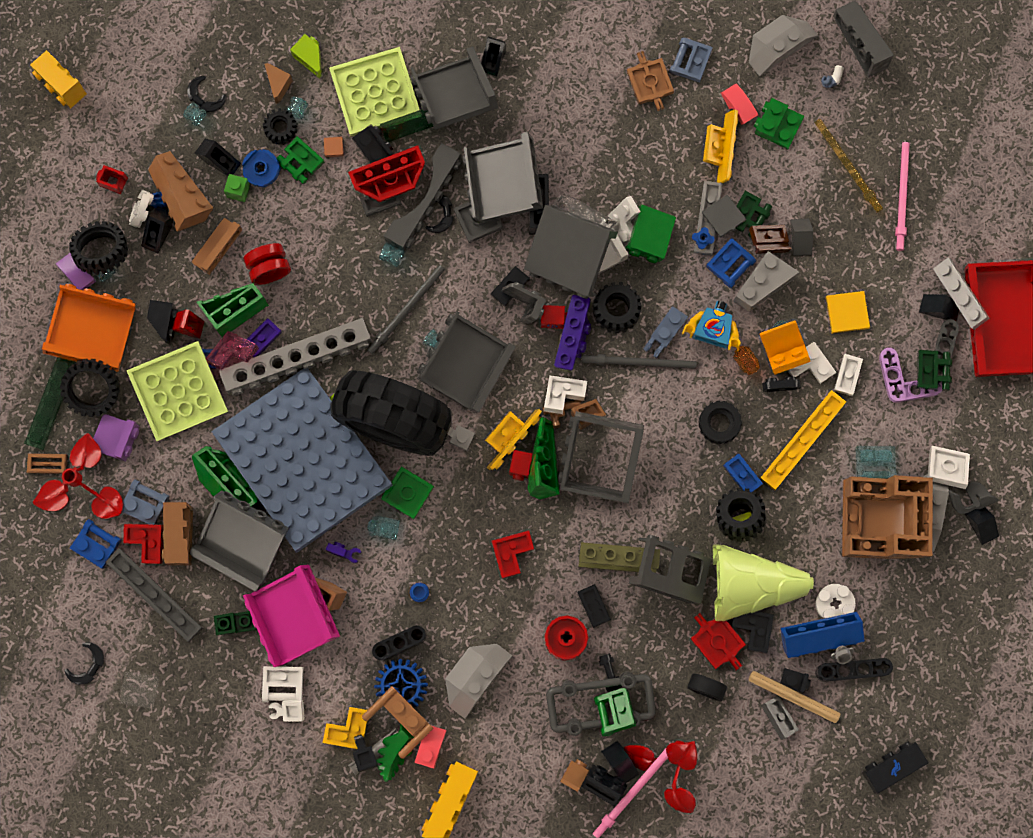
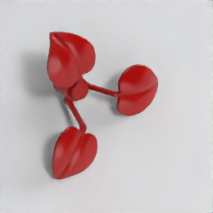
M89 433L81 437L73 447L70 454V462L75 467L64 470L62 473L63 483L58 480L46 482L33 500L34 505L46 511L55 512L62 510L69 502V497L66 494L69 491L68 485L72 487L80 485L96 496L92 501L91 507L97 517L109 519L117 517L122 513L123 500L116 489L104 487L100 494L82 483V475L78 471H82L84 467H95L102 456L100 446Z
M676 741L666 747L669 762L677 765L672 789H666L664 797L667 803L675 810L692 813L696 806L693 794L684 788H677L676 783L680 768L684 770L695 768L697 764V749L694 741L687 743ZM627 745L624 747L635 767L640 770L647 771L657 759L654 758L653 751L644 746Z

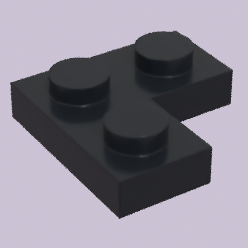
M756 611L732 619L731 627L750 631L747 650L768 653L774 614Z

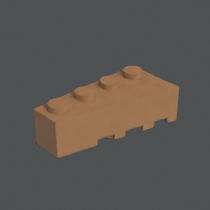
M170 151L155 156L148 171L156 188L162 193V201L169 208L168 213L170 218L174 219L176 223V231L178 232L206 221L213 206Z

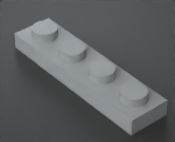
M946 258L933 268L972 329H976L990 319L951 258Z

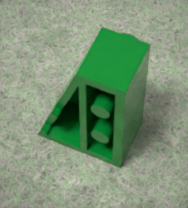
M254 283L230 290V293L221 296L219 294L213 296L214 298L206 301L200 300L196 302L222 338L269 306Z

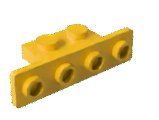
M735 109L725 114L723 128L712 124L707 126L703 161L719 166L718 183L729 181L732 175L731 166L734 158L733 150L736 141V126L738 124V110Z
M540 409L535 410L525 423L509 411L490 433L485 441L498 452V455L487 466L489 470L494 468L497 470L504 462L502 460L506 454L510 455L516 448L514 444L519 439L523 440L530 425L534 426L541 417L539 415L542 412Z

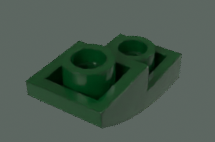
M250 611L214 616L216 635L257 630L252 623L253 618Z

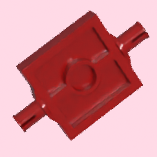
M701 613L695 616L694 619L701 628L690 639L712 667L717 669L728 661L736 670L743 666L735 656L746 644L727 620L715 621L714 619L707 622Z

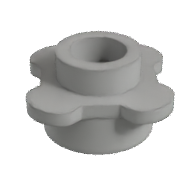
M843 645L839 646L835 653L831 654V658L833 660L836 659L839 664H846L852 660L851 654L854 653V649Z

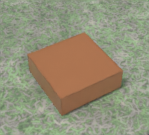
M342 137L324 138L325 157L344 156Z

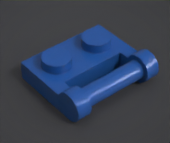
M731 238L707 263L706 267L721 279L725 285L732 288L735 285V281L746 269L756 263V259ZM742 256L745 261L730 277L725 273Z
M88 519L70 549L103 569L107 564L106 561L115 552L122 539L110 535L94 525L92 520ZM89 531L110 543L108 549L87 536Z

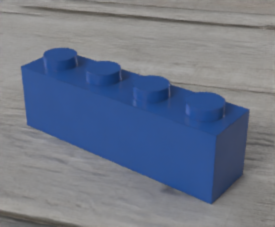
M857 612L780 628L783 649L788 658L818 653L828 649H837V647L842 645H855L865 642L863 622Z

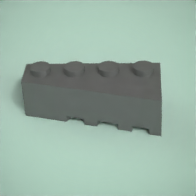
M856 0L837 8L833 17L866 76L869 78L888 69L894 54L870 22L861 5H858Z

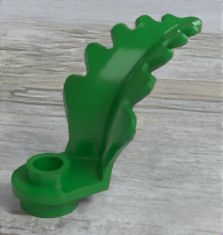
M401 724L397 734L383 739V744L386 747L378 750V753L383 756L377 759V763L381 764L378 766V770L382 771L380 775L383 776L385 782L392 780V777L395 776L394 771L396 773L399 771L398 764H404V758H400L398 753L414 738Z

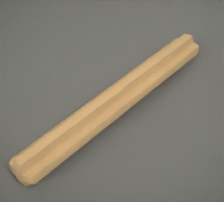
M752 671L749 676V682L833 723H836L840 718L839 712L756 671Z

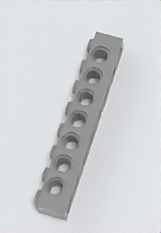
M363 318L221 369L219 373L226 392L229 395L237 396L242 394L244 389H256L263 382H275L279 380L280 376L285 374L286 376L294 375L301 368L310 369L315 366V363L321 361L322 363H327L333 360L334 356H346L353 349H365L372 341ZM349 335L355 336L352 342H346L345 339ZM330 342H337V346L334 349L328 348ZM313 348L319 349V353L314 356L310 355V351ZM294 355H301V359L298 362L292 361ZM282 361L283 366L281 368H274L276 362ZM259 368H265V372L262 375H256V371ZM246 374L247 379L244 382H239V376Z

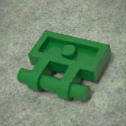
M298 136L284 149L288 156L286 158L282 155L277 157L280 167L289 171L296 181L299 180L302 184H305L308 180L303 175L306 171L313 175L325 163L324 159ZM294 160L301 165L298 169L291 164Z

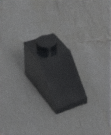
M205 138L195 152L205 163L226 176H229V174L234 175L241 164L214 140Z
M158 206L147 216L141 246L157 254L172 228L173 219L170 218L168 210Z

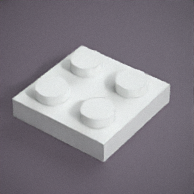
M931 446L928 478H933V482L966 489L968 486L970 454Z

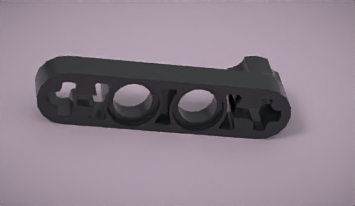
M887 658L850 661L846 664H839L838 662L824 663L816 668L815 674L818 680L822 682L882 677L892 672L893 665ZM871 662H875L874 666H879L884 662L885 665H888V669L885 670V673H883L882 669L875 670L876 674H873ZM862 663L869 667V672L866 675L861 674L858 670L859 665ZM842 665L847 666L850 670L849 675L846 677L841 676L839 673V668ZM823 667L827 671L831 670V674H828L827 678L821 674Z

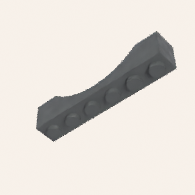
M443 143L440 144L432 157L433 178L425 198L413 211L393 220L384 235L387 243L403 252L407 248H411L415 240L413 237L423 229V221L426 216H431L434 210V203L441 200L444 187L450 185L453 179L452 174L455 170L458 171L463 162L461 161V153Z

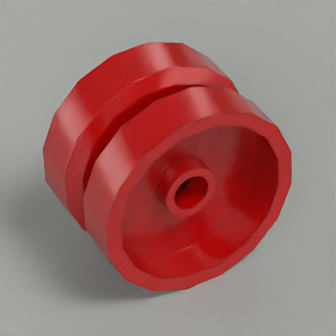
M272 243L257 247L243 257L246 268L250 270V280L254 285L272 283L286 277L291 272L288 260L284 259L286 254L281 244Z
M568 615L559 616L552 620L545 633V646L549 653L556 659L563 661L579 657L585 650L588 641L587 629L584 624L577 618ZM564 635L570 637L568 642H564V639H562Z

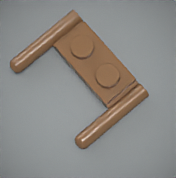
M391 686L362 715V719L368 721L384 706L414 737L398 753L399 757L403 759L434 728Z

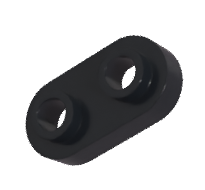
M795 376L786 377L785 380L768 378L766 382L762 383L763 392L801 389V381L796 379Z

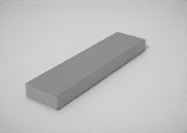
M704 181L697 233L701 231V228L706 227L709 230V234L715 238L716 231L702 214V211L711 206L714 201L717 202L721 199L723 183ZM695 242L694 253L712 256L714 243H709L705 249H699Z

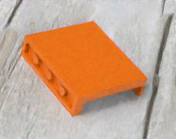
M71 284L60 285L46 341L42 346L43 354L75 362L82 361L83 359H96V362L101 360L104 365L108 364L110 366V370L114 369L115 372H119L136 304L127 298L119 300L107 293L100 295L91 289L80 290Z

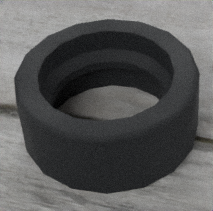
M692 673L687 686L689 690L717 701H723L727 690L725 684L696 673Z

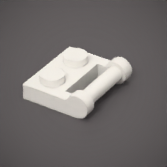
M263 666L262 702L303 700L304 667ZM269 687H296V693H270Z

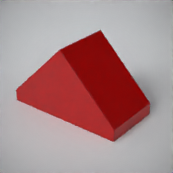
M185 309L177 312L173 331L200 339L205 321L190 310Z

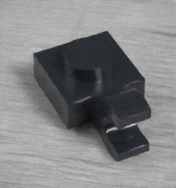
M362 734L355 736L354 739L358 750L352 753L358 772L377 767L378 764L373 747H366Z

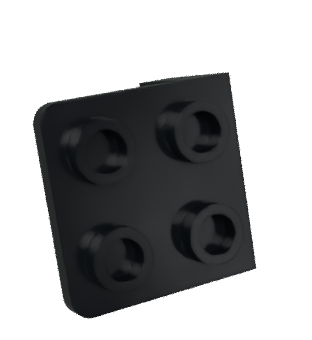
M593 764L581 787L615 807L619 799L623 797L627 784L619 776H612L607 773L604 767Z

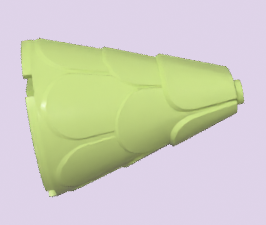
M713 545V565H716L717 598L714 602L715 621H726L773 605L779 606L807 596L810 589H813V577H810V574L725 545Z

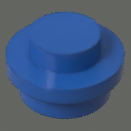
M416 583L410 589V596L415 602H424L429 596V589L423 583Z

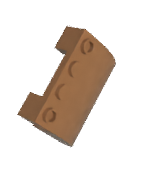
M894 475L888 479L851 476L843 480L842 557L908 559L932 556L933 478Z

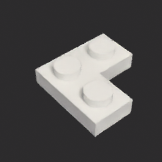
M631 196L626 197L606 217L613 229L618 231L617 235L624 247L629 244L634 227L631 220L641 212Z
M815 342L806 347L811 362L787 370L791 376L797 377L809 369L820 384L836 374V371Z
M549 375L544 411L563 414L565 398L584 401L587 381Z

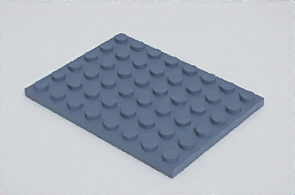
M303 368L211 431L271 518L281 521L289 528L285 538L296 553L393 486L355 432L333 419L331 416L332 401L308 368Z

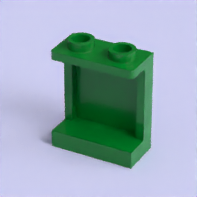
M641 204L638 207L641 212L636 216L630 241L625 246V249L631 256H641L647 258L648 262L657 263L665 259L676 217Z

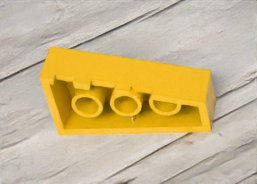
M457 761L455 765H450L446 774L449 778L446 783H442L438 793L441 795L438 802L434 801L430 809L432 815L429 820H425L421 829L424 831L421 837H450L479 771Z

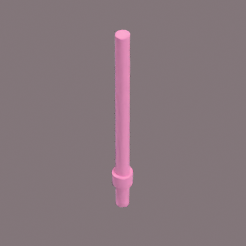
M908 142L902 143L898 225L895 228L897 251L904 250V238L907 236L905 219L910 145Z
M666 748L609 815L606 814L602 818V823L593 832L596 838H600L608 827L611 828L618 815L668 759Z

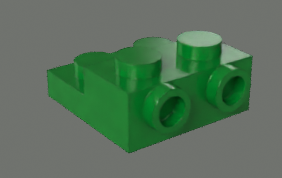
M771 98L770 102L766 101L762 108V112H764L762 118L758 117L754 124V127L757 128L755 134L789 149L804 119V115L789 109V105Z

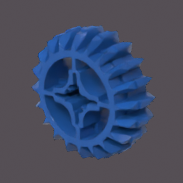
M402 659L398 660L399 665H396L395 661L392 660L391 668L385 664L384 668L387 671L384 673L382 670H379V673L383 675L382 679L379 677L375 678L376 681L381 682L380 685L374 686L375 689H381L380 692L376 693V696H382L391 686H396L403 680V683L411 685L403 688L402 696L404 698L407 690L417 688L415 695L408 700L410 704L413 703L417 708L419 705L416 700L424 701L420 694H427V691L422 690V687H427L428 683H422L421 681L427 677L426 675L419 676L423 669L420 668L415 671L416 663L409 667L410 660H406L405 665H403ZM398 670L396 681L386 683L388 676ZM404 670L412 672L417 682L406 681Z

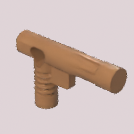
M580 400L565 402L563 414L545 412L544 408L542 409L544 415L550 414L553 428H559V417L565 416L564 410L572 409L581 405Z

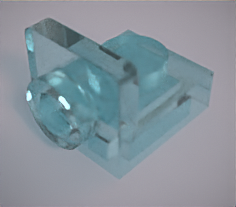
M382 516L372 517L368 523L369 536L397 540L400 520Z

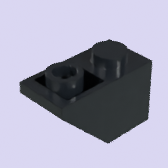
M150 300L147 319L163 341L169 344L170 338L173 339L175 331H173L172 326L178 309L170 302Z

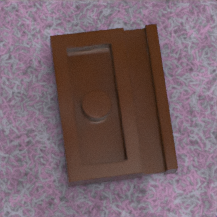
M785 225L752 226L749 229L753 246L756 247V254L767 253V251L770 253H786L792 249L788 244L789 238Z

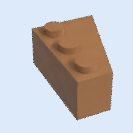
M163 502L164 549L162 550V560L167 565H191L192 556L189 552L192 548L193 507L187 502Z

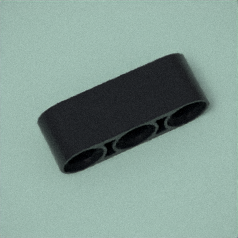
M412 626L376 643L372 648V654L379 661L388 660L422 644L426 640V631L421 626ZM415 630L422 631L423 636L420 640L412 638V633ZM398 638H402L405 641L404 646L400 649L394 646V642ZM382 646L386 647V655L378 657L377 649Z

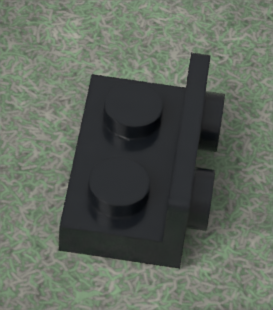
M372 124L351 138L369 163L394 155L388 141L384 142L381 138V131L376 125L373 127Z

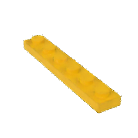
M831 390L761 476L760 480L775 491L844 406L846 401Z

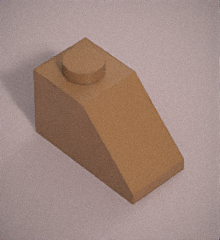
M315 577L329 611L340 609L347 592L331 582Z
M578 759L575 762L571 760L560 782L578 792L589 772L586 769L587 764Z

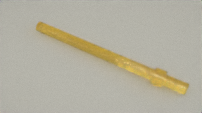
M821 118L814 122L864 193L863 197L865 200L871 203L877 213L880 212L883 207L876 199L875 192L869 189Z

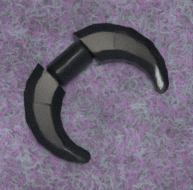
M196 77L188 85L187 95L190 101L193 100L200 106L199 109L204 112H214L222 108L226 101V95L223 94L218 101L205 102L198 96L197 88L206 77Z
M445 195L438 202L443 207L444 218L436 226H426V230L429 232H444L453 223L454 217L451 216L450 207L452 203Z
M90 642L82 643L83 647L91 650L93 656L92 661L94 663L87 673L75 675L69 669H65V674L72 683L78 685L90 683L95 679L93 676L99 667H103L104 655L101 648L96 644Z

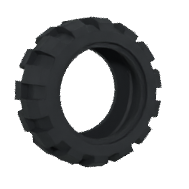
M351 370L345 374L339 381L331 402V416L338 423L379 443L419 455H435L443 447L452 424L451 409L442 401L400 381L365 371Z

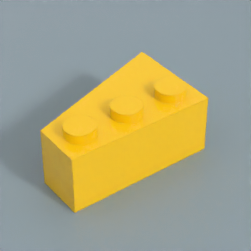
M47 50L30 64L34 70L32 74L38 81L43 80L46 83L44 86L51 94L55 92L58 95L56 99L63 106L67 105L71 109L87 95L80 82L76 78L74 79L70 72L64 69Z

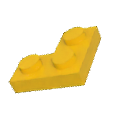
M349 707L346 727L326 723L323 743L357 749L354 737L361 734L365 737L368 721H364L362 715L367 710Z

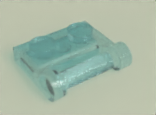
M895 446L855 447L856 477L888 479L897 475ZM863 466H889V471H863Z

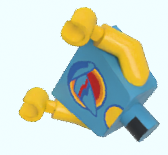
M716 301L714 309L706 308L705 311L698 312L689 320L682 331V334L688 332L690 334L689 338L725 349L728 347V350L731 347H736L737 351H739L741 343L736 322L732 320L731 314L725 313L727 303L722 301Z

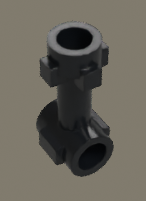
M611 654L599 656L600 666L604 665L607 679L618 678L619 676L615 677L611 663L614 662V658L611 657ZM622 685L606 687V690H618Z

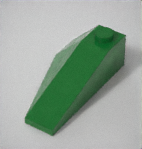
M544 417L540 418L528 475V491L530 496L539 500L560 494L554 428L552 421Z

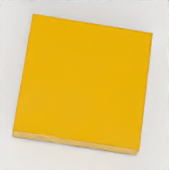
M864 291L826 296L831 333L870 328Z

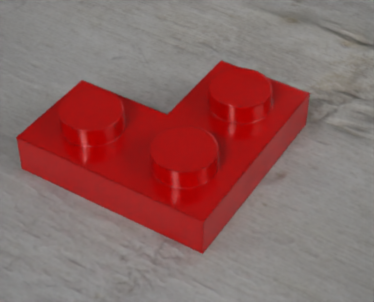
M124 524L123 543L142 544L141 563L163 564L164 525Z
M529 531L492 540L502 579L521 574L516 555L534 550Z

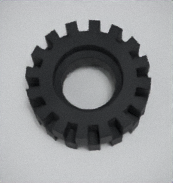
M279 108L277 112H275V109L271 110L272 114L268 113L266 114L267 118L264 117L263 130L266 137L272 143L276 142L278 145L280 143L286 144V141L291 142V138H295V133L298 131L295 117H293L291 112L288 113L286 109L282 111ZM278 121L287 123V129L282 133H277L273 130L274 124Z

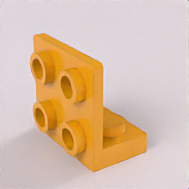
M795 320L759 334L774 375L811 362Z

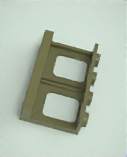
M581 542L578 567L639 573L644 548ZM655 549L651 571L655 573L659 569L660 549Z

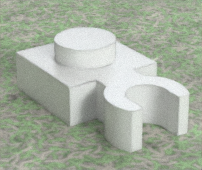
M284 700L282 706L276 702L269 705V708H274L277 713L270 715L271 719L283 716V721L304 720L303 700Z

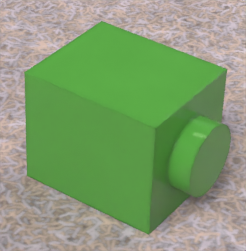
M229 174L224 189L226 197L245 202L250 188L248 179Z

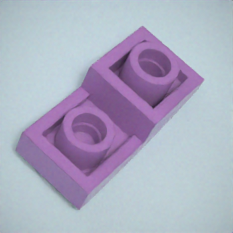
M71 253L56 263L70 282L77 287L76 289H87L96 282L90 274L78 269Z

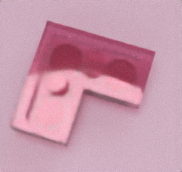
M227 331L206 357L208 364L222 370L233 356L248 363L259 348L257 344Z

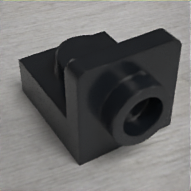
M784 668L780 684L803 694L805 691H808L811 680L808 679L809 674Z

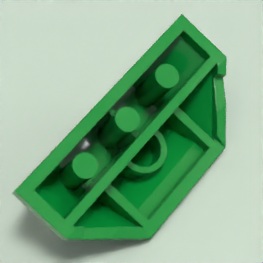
M205 446L192 455L198 479L213 497L222 490L231 493L233 497L240 501L247 502L251 507L257 504V496L227 453Z

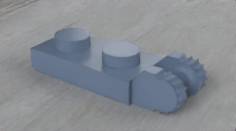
M672 306L651 335L644 350L647 352L655 341L661 345L655 350L653 355L655 358H658L663 349L669 345L685 323L688 316Z

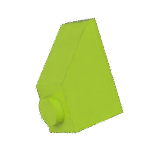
M304 34L290 49L291 54L320 79L322 70L319 42L311 36L309 38Z

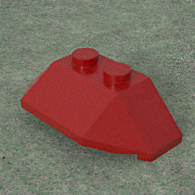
M417 145L349 171L348 174L356 191L378 202H382L415 189L425 161Z

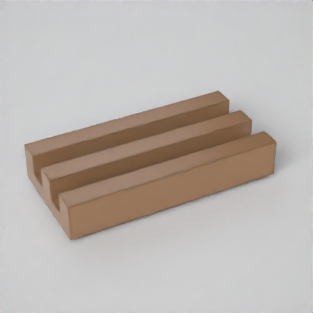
M28 454L27 473L62 474L66 470L67 454ZM32 458L62 459V462H32ZM32 466H61V469H32Z

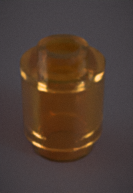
M740 346L739 351L735 350L733 358L743 372L751 375L760 368L759 360L750 347Z

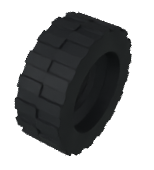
M716 401L706 406L699 417L698 424L704 438L708 439L711 443L719 445L734 440L740 432L742 425L741 414H739L737 407L735 408L733 404H729L727 401ZM716 414H724L728 417L730 425L723 432L715 431L711 426V418Z

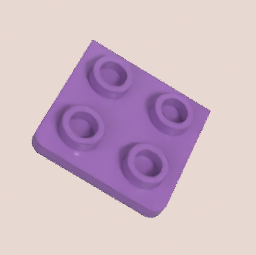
M105 414L100 420L93 439L100 446L102 454L126 462L127 457L132 452V444L139 434L140 426L134 421H124Z

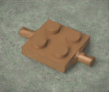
M644 51L638 52L636 55L640 63L635 67L627 69L637 102L640 105L654 101L657 111L663 110L664 106L661 99L674 94L662 58L647 61Z

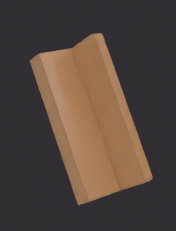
M224 218L192 260V263L210 275L242 232L241 226Z

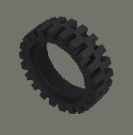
M96 221L93 226L89 223L87 228L82 226L80 228L81 232L77 230L75 232L76 236H72L69 250L74 263L84 273L92 274L94 272L95 275H99V272L102 271V274H106L108 269L111 272L114 270V266L117 268L121 266L120 262L123 263L125 261L124 257L128 255V244L123 231L111 222L107 224L106 221H102V224H100L99 221ZM108 237L117 241L113 251L106 256L90 259L81 255L84 246L94 239Z
M96 359L77 361L70 366L61 380L60 389L62 391L60 393L61 397L64 396V403H68L67 407L69 409H75L74 413L78 414L80 412L81 416L84 417L86 415L93 417L94 415L100 416L102 413L105 414L115 404L120 393L119 378L115 376L116 372L114 369L110 370V366L108 364L104 365L101 360L96 362ZM92 371L101 375L106 380L109 394L102 403L87 404L74 394L72 381L78 373Z

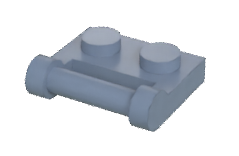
M681 38L679 51L674 64L669 69V73L700 83L713 47L687 38ZM687 48H691L692 52L686 68L683 69L680 66Z
M134 479L123 501L122 512L146 524L156 525L163 511V502H167L170 496L165 493H158ZM136 491L159 501L157 507L134 496Z

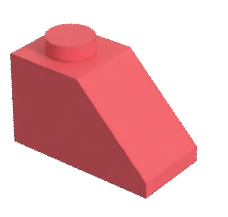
M432 726L434 729L420 743L415 763L435 769L447 730Z

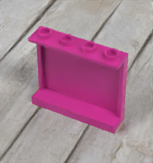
M300 565L294 568L295 571L256 592L243 595L245 606L253 618L252 623L259 632L260 642L265 647L268 653V660L273 667L283 666L340 637L309 565Z

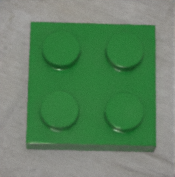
M401 466L391 482L393 486L385 491L381 500L414 520L434 489V486Z

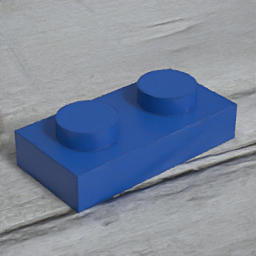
M737 454L723 465L742 491H745V488H747L752 493L763 484L740 454Z

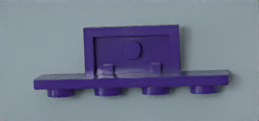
M572 295L554 363L556 368L572 371L576 357L581 358L582 353L586 350V335H589L591 331V324L587 318L591 302L589 297L586 299L578 295Z

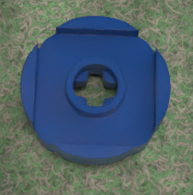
M264 149L251 151L246 155L242 163L244 178H247L250 184L262 188L271 185L277 179L281 170L276 156ZM265 164V170L258 173L257 166Z

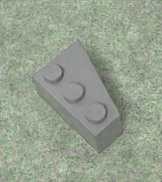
M767 251L736 295L734 302L750 312L789 282L796 279L799 271Z

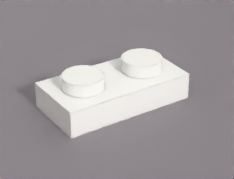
M848 354L843 355L834 388L835 392L853 396L863 359Z

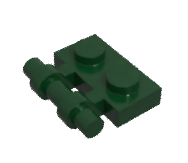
M745 190L736 206L744 215L746 221L735 229L743 233L746 227L751 228L752 226L763 225L765 219H768L772 206L768 203L765 204L764 208L758 206L762 199ZM754 212L759 215L756 222L750 220Z
M918 350L917 389L936 390L938 383H942V391H950V384L952 383V377L950 376V367H952L950 352H943V359L938 358V351ZM938 366L943 367L942 375H938Z

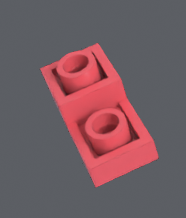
M737 83L721 92L728 108L738 110V120L741 125L758 116L753 104Z

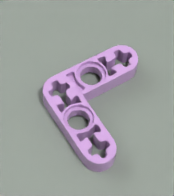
M885 348L880 353L879 360L888 398L892 402L936 396L942 391V383H938L939 387L936 391L927 389L925 394V389H920L919 395L912 394L910 388L913 385L917 386V381L904 383L897 352L893 348ZM887 352L889 355H893V358L890 360L891 365L895 364L896 366L885 367L889 365L888 359H884ZM888 371H895L898 375L897 379H889L887 376ZM900 382V384L896 386L897 391L902 393L900 394L899 398H897L896 395H892V393L895 391L894 385L890 387V384Z

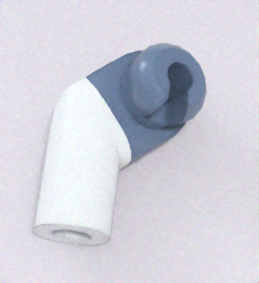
M836 65L833 75L822 77V85L825 88L838 85L841 81L844 67Z

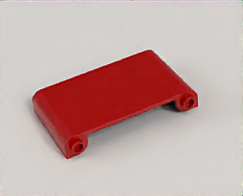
M1033 260L967 264L964 271L965 281L990 318L976 329L970 327L975 376L1033 374Z

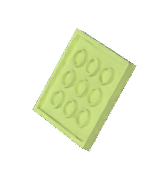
M400 47L329 68L350 137L357 135L370 124L373 127L376 125L378 128H383L421 116Z
M199 341L126 370L156 441L229 412Z

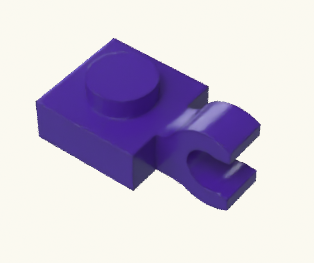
M328 543L326 547L328 553L358 564V560L353 559L352 555L354 553L361 554L362 551L360 549L346 550L344 549L345 545L341 543Z

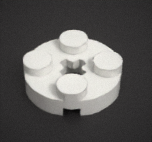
M145 190L140 192L138 198L141 200L134 204L129 218V225L140 228L142 222H145L149 212L146 209L153 200V194Z
M830 584L818 593L815 601L816 610L823 619L852 613L855 609V598L847 586ZM835 597L841 603L838 605V609L830 605Z

